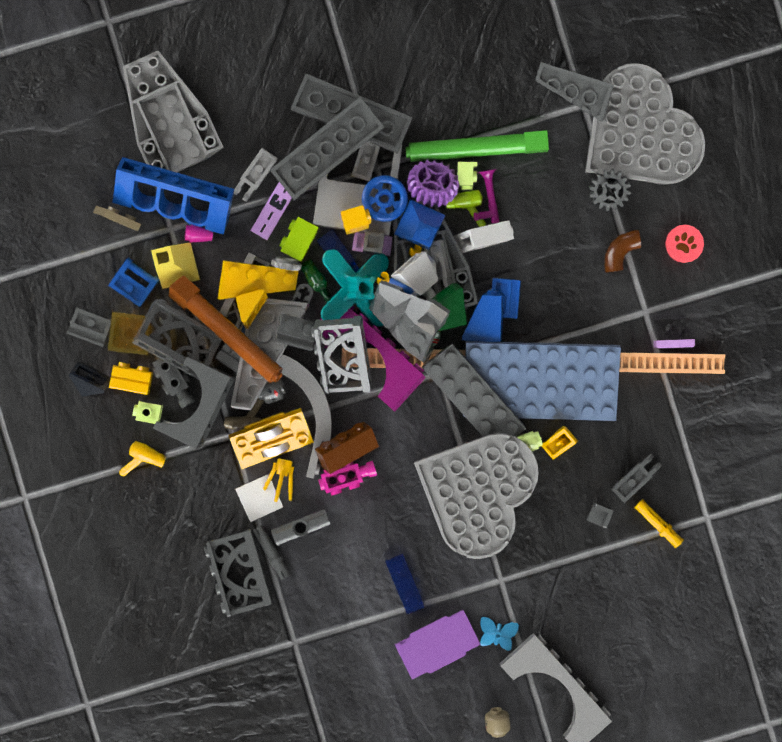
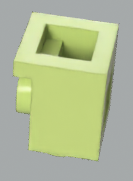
M477 162L457 163V175L461 190H473V182H477V171H473V168L477 167Z
M139 401L138 405H134L133 416H136V421L155 424L156 421L160 422L163 405ZM145 409L150 411L149 416L143 414Z

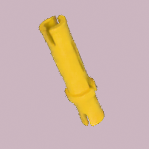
M643 499L636 504L634 508L674 548H677L684 539L672 529V525L667 524Z

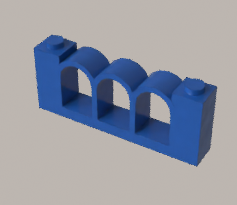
M122 157L116 170L112 203L129 208L133 205L136 209L144 212H151L156 209L165 218L179 219L182 217L190 225L197 227L206 226V230L224 235L229 221L234 189ZM138 182L156 186V196L144 195L138 188ZM164 189L183 194L182 203L174 204L169 202L164 196ZM190 197L210 202L208 211H199L192 207Z

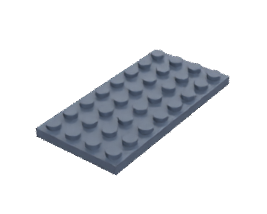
M466 341L465 358L518 418L616 421L620 345Z

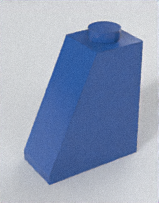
M487 290V293L482 295L462 336V340L501 342L503 337L504 293H499V290Z

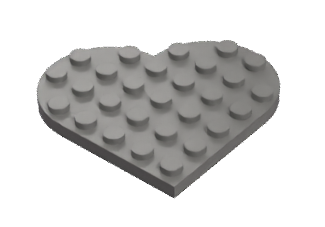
M626 64L613 70L604 78L603 81L614 84V88L603 122L593 116L585 173H600L603 175L604 169H606L607 173H610L612 168L615 174L621 171V177L626 175L627 179L657 184H674L685 180L698 169L705 153L703 131L691 115L683 110L673 108L671 88L657 70L643 64Z
M495 433L414 461L440 533L446 544L453 551L467 556V558L482 559L499 553L507 546L515 530L516 518L514 508L524 503L531 496L538 481L536 457L524 441L513 435Z

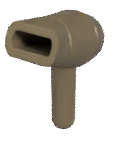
M258 397L252 410H249L246 416L225 417V428L240 431L246 425L261 420V418L255 417V415L264 403V400H260Z

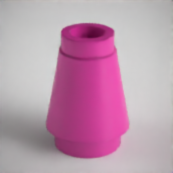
M186 225L185 240L189 241V243L212 241L213 231L206 230L204 227Z

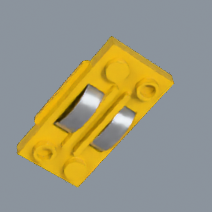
M301 408L288 413L281 412L248 424L240 431L229 434V439L242 469L314 443Z

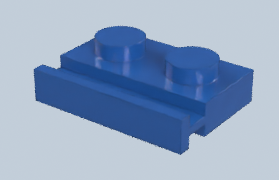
M493 278L492 290H499V293H504L503 318H518L521 280Z

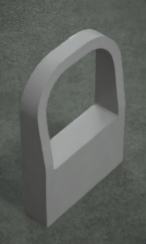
M402 145L398 154L394 153L391 176L396 179L398 178ZM327 174L319 180L313 225L345 230L341 211L362 206V192L366 185L328 180ZM389 184V188H382V189L391 190V184ZM373 188L370 196L375 198L378 190ZM383 195L381 201L387 202L388 197ZM376 202L371 205L376 212L381 209ZM393 205L385 208L387 214L393 212ZM371 218L369 229L359 232L365 233V231L389 236L391 221L382 222Z

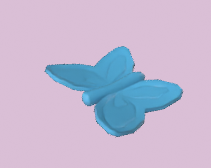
M482 617L480 625L484 634L480 640L481 646H487L494 642L495 645L499 643L503 649L510 651L512 647L511 638L518 631V623L511 622L505 624L502 629V624L499 623L496 629L495 623L490 618Z

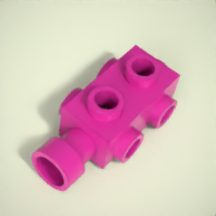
M373 461L366 462V465L360 467L358 463L354 464L351 462L331 474L323 470L324 473L321 474V479H318L321 490H325L326 493L330 492L332 496L342 493L341 489L348 486L350 490L361 487L362 478L376 476L377 472ZM353 471L355 473V477L349 478L347 475L348 472ZM331 477H335L337 479V482L335 484H331L329 482V479Z

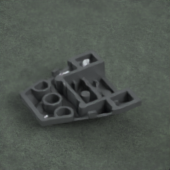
M381 280L369 309L407 352L423 363H427L433 352V348L430 346L436 332L445 324L450 310L434 299L423 300L418 298V293L407 294L403 291L402 287Z

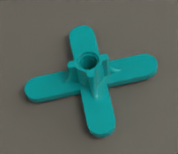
M327 250L323 254V264L342 288L322 308V320L340 319L355 303L373 326H382L381 321L372 313L369 307L375 297L373 283L388 268L389 261L385 254H374L355 273L337 250Z

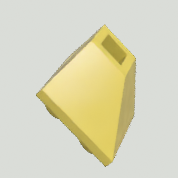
M191 243L151 250L162 289L169 288L170 285L183 275L191 282L200 280Z

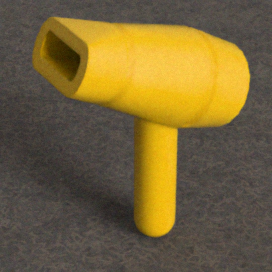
M135 441L129 449V455L134 457V459L119 471V474L121 476L127 475L141 462L162 467L167 457L147 444Z

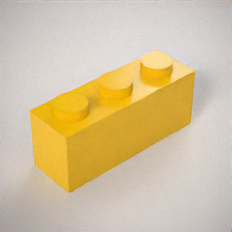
M363 205L341 211L346 235L369 229L371 216L369 209H364Z

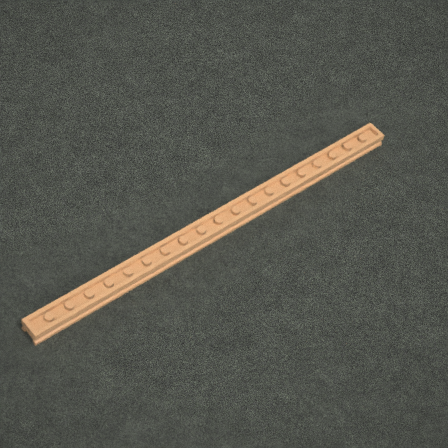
M342 348V366L346 367L347 362L352 357L357 356V354ZM367 348L370 368H386L383 357L378 349ZM396 349L399 353L404 351L410 357L408 361L412 365L417 363L422 368L425 364L405 349ZM433 349V352L429 360L432 359L441 350ZM459 350L465 356L466 350ZM620 353L619 372L725 374V354ZM355 363L351 364V366H350V367H352V366H353V367H358V365L355 364Z

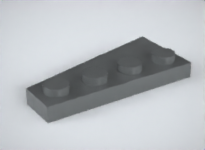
M540 63L535 81L603 122L614 84L547 63Z

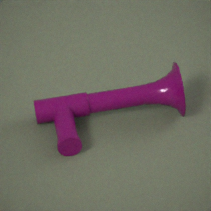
M497 169L477 172L482 175L485 181L489 211L475 212L473 215L475 221L490 218L491 224L500 222L492 181L493 173Z

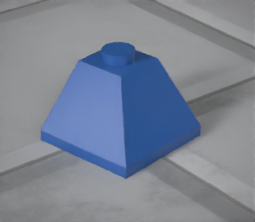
M410 199L394 235L430 250L445 215Z

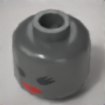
M282 379L271 383L267 381L259 395V399H263L267 404L282 400L284 394H286Z

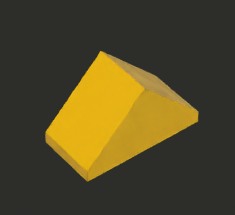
M262 289L235 296L241 321L246 329H249L268 299L266 292Z
M562 426L542 443V447L552 459H555L575 445L578 440L566 426Z

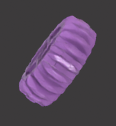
M426 160L425 163L420 161L409 172L407 180L408 192H411L412 198L416 197L417 202L422 201L423 205L430 204L431 208L434 205L440 207L443 204L446 206L448 202H452L458 193V175H455L454 169L450 170L449 165L444 166L443 161L441 163H436L435 160L433 162Z

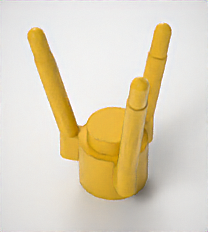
M278 458L277 463H273L272 470L265 482L263 490L267 489L275 472L280 475L274 498L275 502L278 501L283 478L288 473L289 501H292L294 471L292 461Z

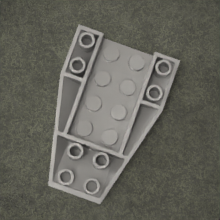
M159 51L123 66L136 142L146 164L177 173L208 159L224 148L208 112Z

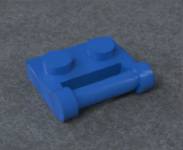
M128 257L108 286L141 307L160 280L158 277H153L134 264L133 260ZM128 269L147 281L149 285L145 288L125 274Z

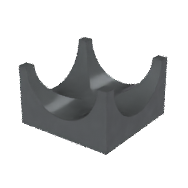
M187 357L184 364L196 373L201 383L202 398L196 412L187 420L180 423L163 420L162 423L156 421L153 429L197 449L204 445L236 377L211 365L202 364L203 361L199 360L198 362Z

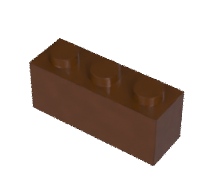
M363 421L362 423L355 424L353 428L346 432L339 433L330 441L321 443L319 447L315 448L322 468L331 474L378 448L379 445L372 428Z

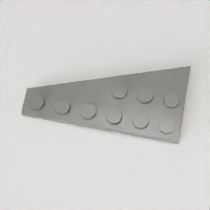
M267 299L249 329L245 330V335L278 363L287 347L286 344L274 342L280 314L302 319L309 304ZM241 357L231 407L252 410L267 380Z

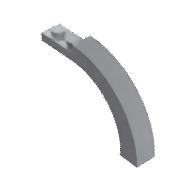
M282 354L277 363L283 368L281 373L301 387L309 398L314 410L316 433L306 477L314 479L315 475H319L321 464L318 463L315 448L319 447L322 441H330L332 420L329 403L316 378L299 362Z

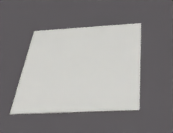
M269 474L235 489L250 522L283 507L280 498H278L277 502L274 501L276 490L272 481L267 489L263 490Z

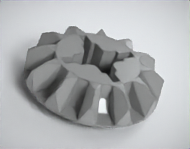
M276 257V259L271 260V265L280 269L298 271L302 267L298 260L292 258Z

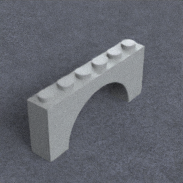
M533 633L499 663L500 666L513 680L521 675L533 672L548 674L558 679L568 689L574 709L571 724L563 736L568 742H590L612 722L609 718L611 713L604 706L601 708L596 703L598 699L592 692L587 693L583 689L585 684L579 678L574 679L571 675L573 671L566 663L562 665L558 661L560 656L553 649L548 650L545 646L547 644L545 639L540 634L536 636Z

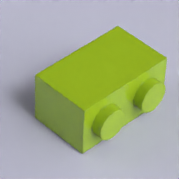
M298 217L297 220L293 219L288 228L290 233L288 237H283L279 247L282 248V253L302 263L319 227Z

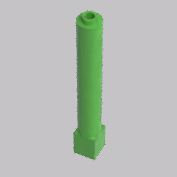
M547 131L524 132L523 134L409 143V147H406V158H410V162L547 152L549 150Z

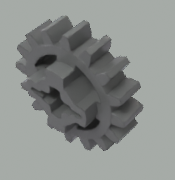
M612 168L610 173H607L606 169H604L603 175L596 173L598 178L591 179L594 185L589 186V189L593 191L589 194L590 197H595L593 199L594 204L599 202L598 207L600 209L605 206L606 211H609L610 207L617 210L616 205L619 204L623 207L622 201L629 200L626 194H631V191L627 189L631 185L630 182H626V175L621 177V171L615 174ZM601 184V190L597 194L598 186ZM606 185L611 189L613 188L614 195L607 191ZM623 186L622 194L619 196V189Z

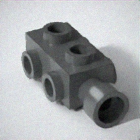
M155 357L156 361L152 363L154 365L152 370L157 378L161 377L164 383L162 388L165 393L173 397L176 395L182 409L194 403L193 396L189 395L186 390L190 387L188 383L191 382L186 372L182 373L177 367L159 357ZM164 363L169 365L167 370L162 369ZM176 379L178 381V385L176 387H173L172 381Z

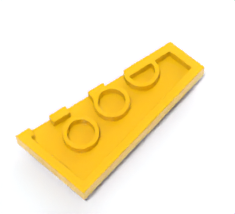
M223 260L218 299L236 298L235 296L261 289L266 294L296 290L299 271Z

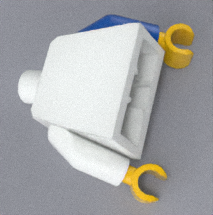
M415 244L414 249L412 247L409 249L411 258L391 275V279L385 271L381 273V276L385 278L383 281L402 287L405 293L410 295L413 292L418 293L419 296L423 295L427 301L436 295L431 287L438 281L436 262L425 251H421L422 247ZM377 278V283L379 284L382 279Z

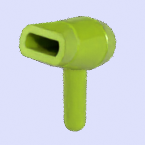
M479 190L459 193L452 202H448L446 208H467L473 217L475 212L479 213L475 207L482 205V194ZM484 219L476 221L479 227L486 226Z

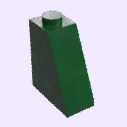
M452 283L431 298L450 310L445 324L438 331L467 324L463 287Z

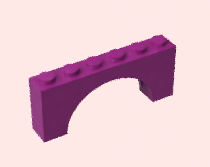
M352 305L340 319L362 316L366 342L378 349L386 366L385 384L378 397L395 412L426 378L422 374L424 370L417 363L412 365L408 361L410 357L404 351L399 353L395 349L396 344L389 338L385 340L381 337L382 332L375 325L371 328L367 324L368 319L362 313L357 315L353 311L355 307ZM353 328L340 329V331L343 333ZM324 330L322 333L327 339L330 338L328 332L334 334L335 338L337 337L336 332L333 330Z

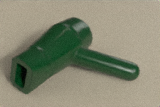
M309 259L302 264L301 270L305 274L309 286L315 292H320L326 303H328L332 297L326 289L327 281L325 276L315 266L313 260Z

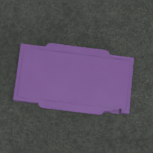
M461 610L449 617L444 616L411 633L410 637L394 645L411 679H414L426 672L432 673L466 655L467 651L481 644L464 610Z

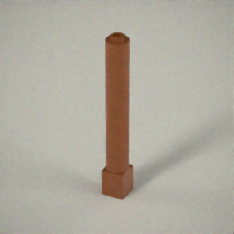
M183 275L170 285L168 296L182 309L191 311L269 383L277 382L282 377L283 373L281 372L283 368L199 294L200 289Z

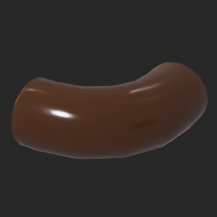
M639 230L620 234L610 243L605 253V273L624 270L623 261L625 255L629 251L641 249Z

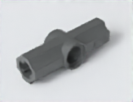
M325 509L272 529L271 532L276 545H280L331 525ZM298 522H303L306 525L304 532L296 530L295 526Z

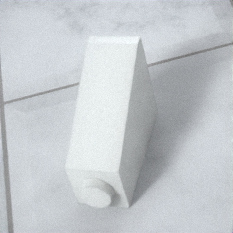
M508 220L470 229L453 237L461 252L466 253L514 239V231Z

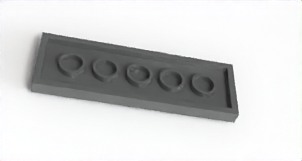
M305 74L291 106L292 111L327 124L356 99L361 97L385 127L367 142L396 154L399 152L412 121V117L308 74Z
M359 97L276 164L270 171L293 200H296L385 127L364 100Z
M452 342L422 366L423 370L482 436L504 433L516 437L526 429L521 420Z

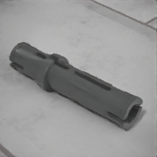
M263 525L252 530L269 558L270 566L274 567L280 580L290 576L291 573L283 561L284 557L278 553Z

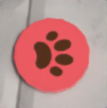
M679 225L667 235L665 247L668 255L673 260L687 263L700 256L703 251L704 240L700 231L695 227Z

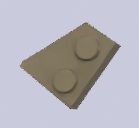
M96 206L93 212L136 231L141 226L140 223L135 222V217L125 214V217L118 214L119 210L110 206L108 209Z

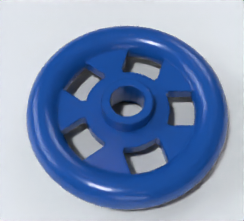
M383 175L375 177L363 189L362 205L364 209H369L371 218L377 221L388 222L395 220L402 215L407 207L408 194L406 188L398 179L392 176ZM383 183L391 184V190L382 189ZM373 188L378 190L375 198L370 196ZM399 192L400 201H394L393 193ZM383 195L388 197L387 202L381 201ZM375 202L381 207L377 212L371 207ZM393 205L395 211L387 214L385 208Z

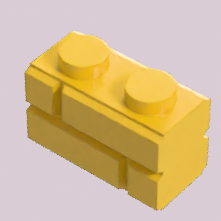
M119 362L118 366L113 365L109 388L149 395L153 372H149L148 367L138 366L137 369L130 368V364Z

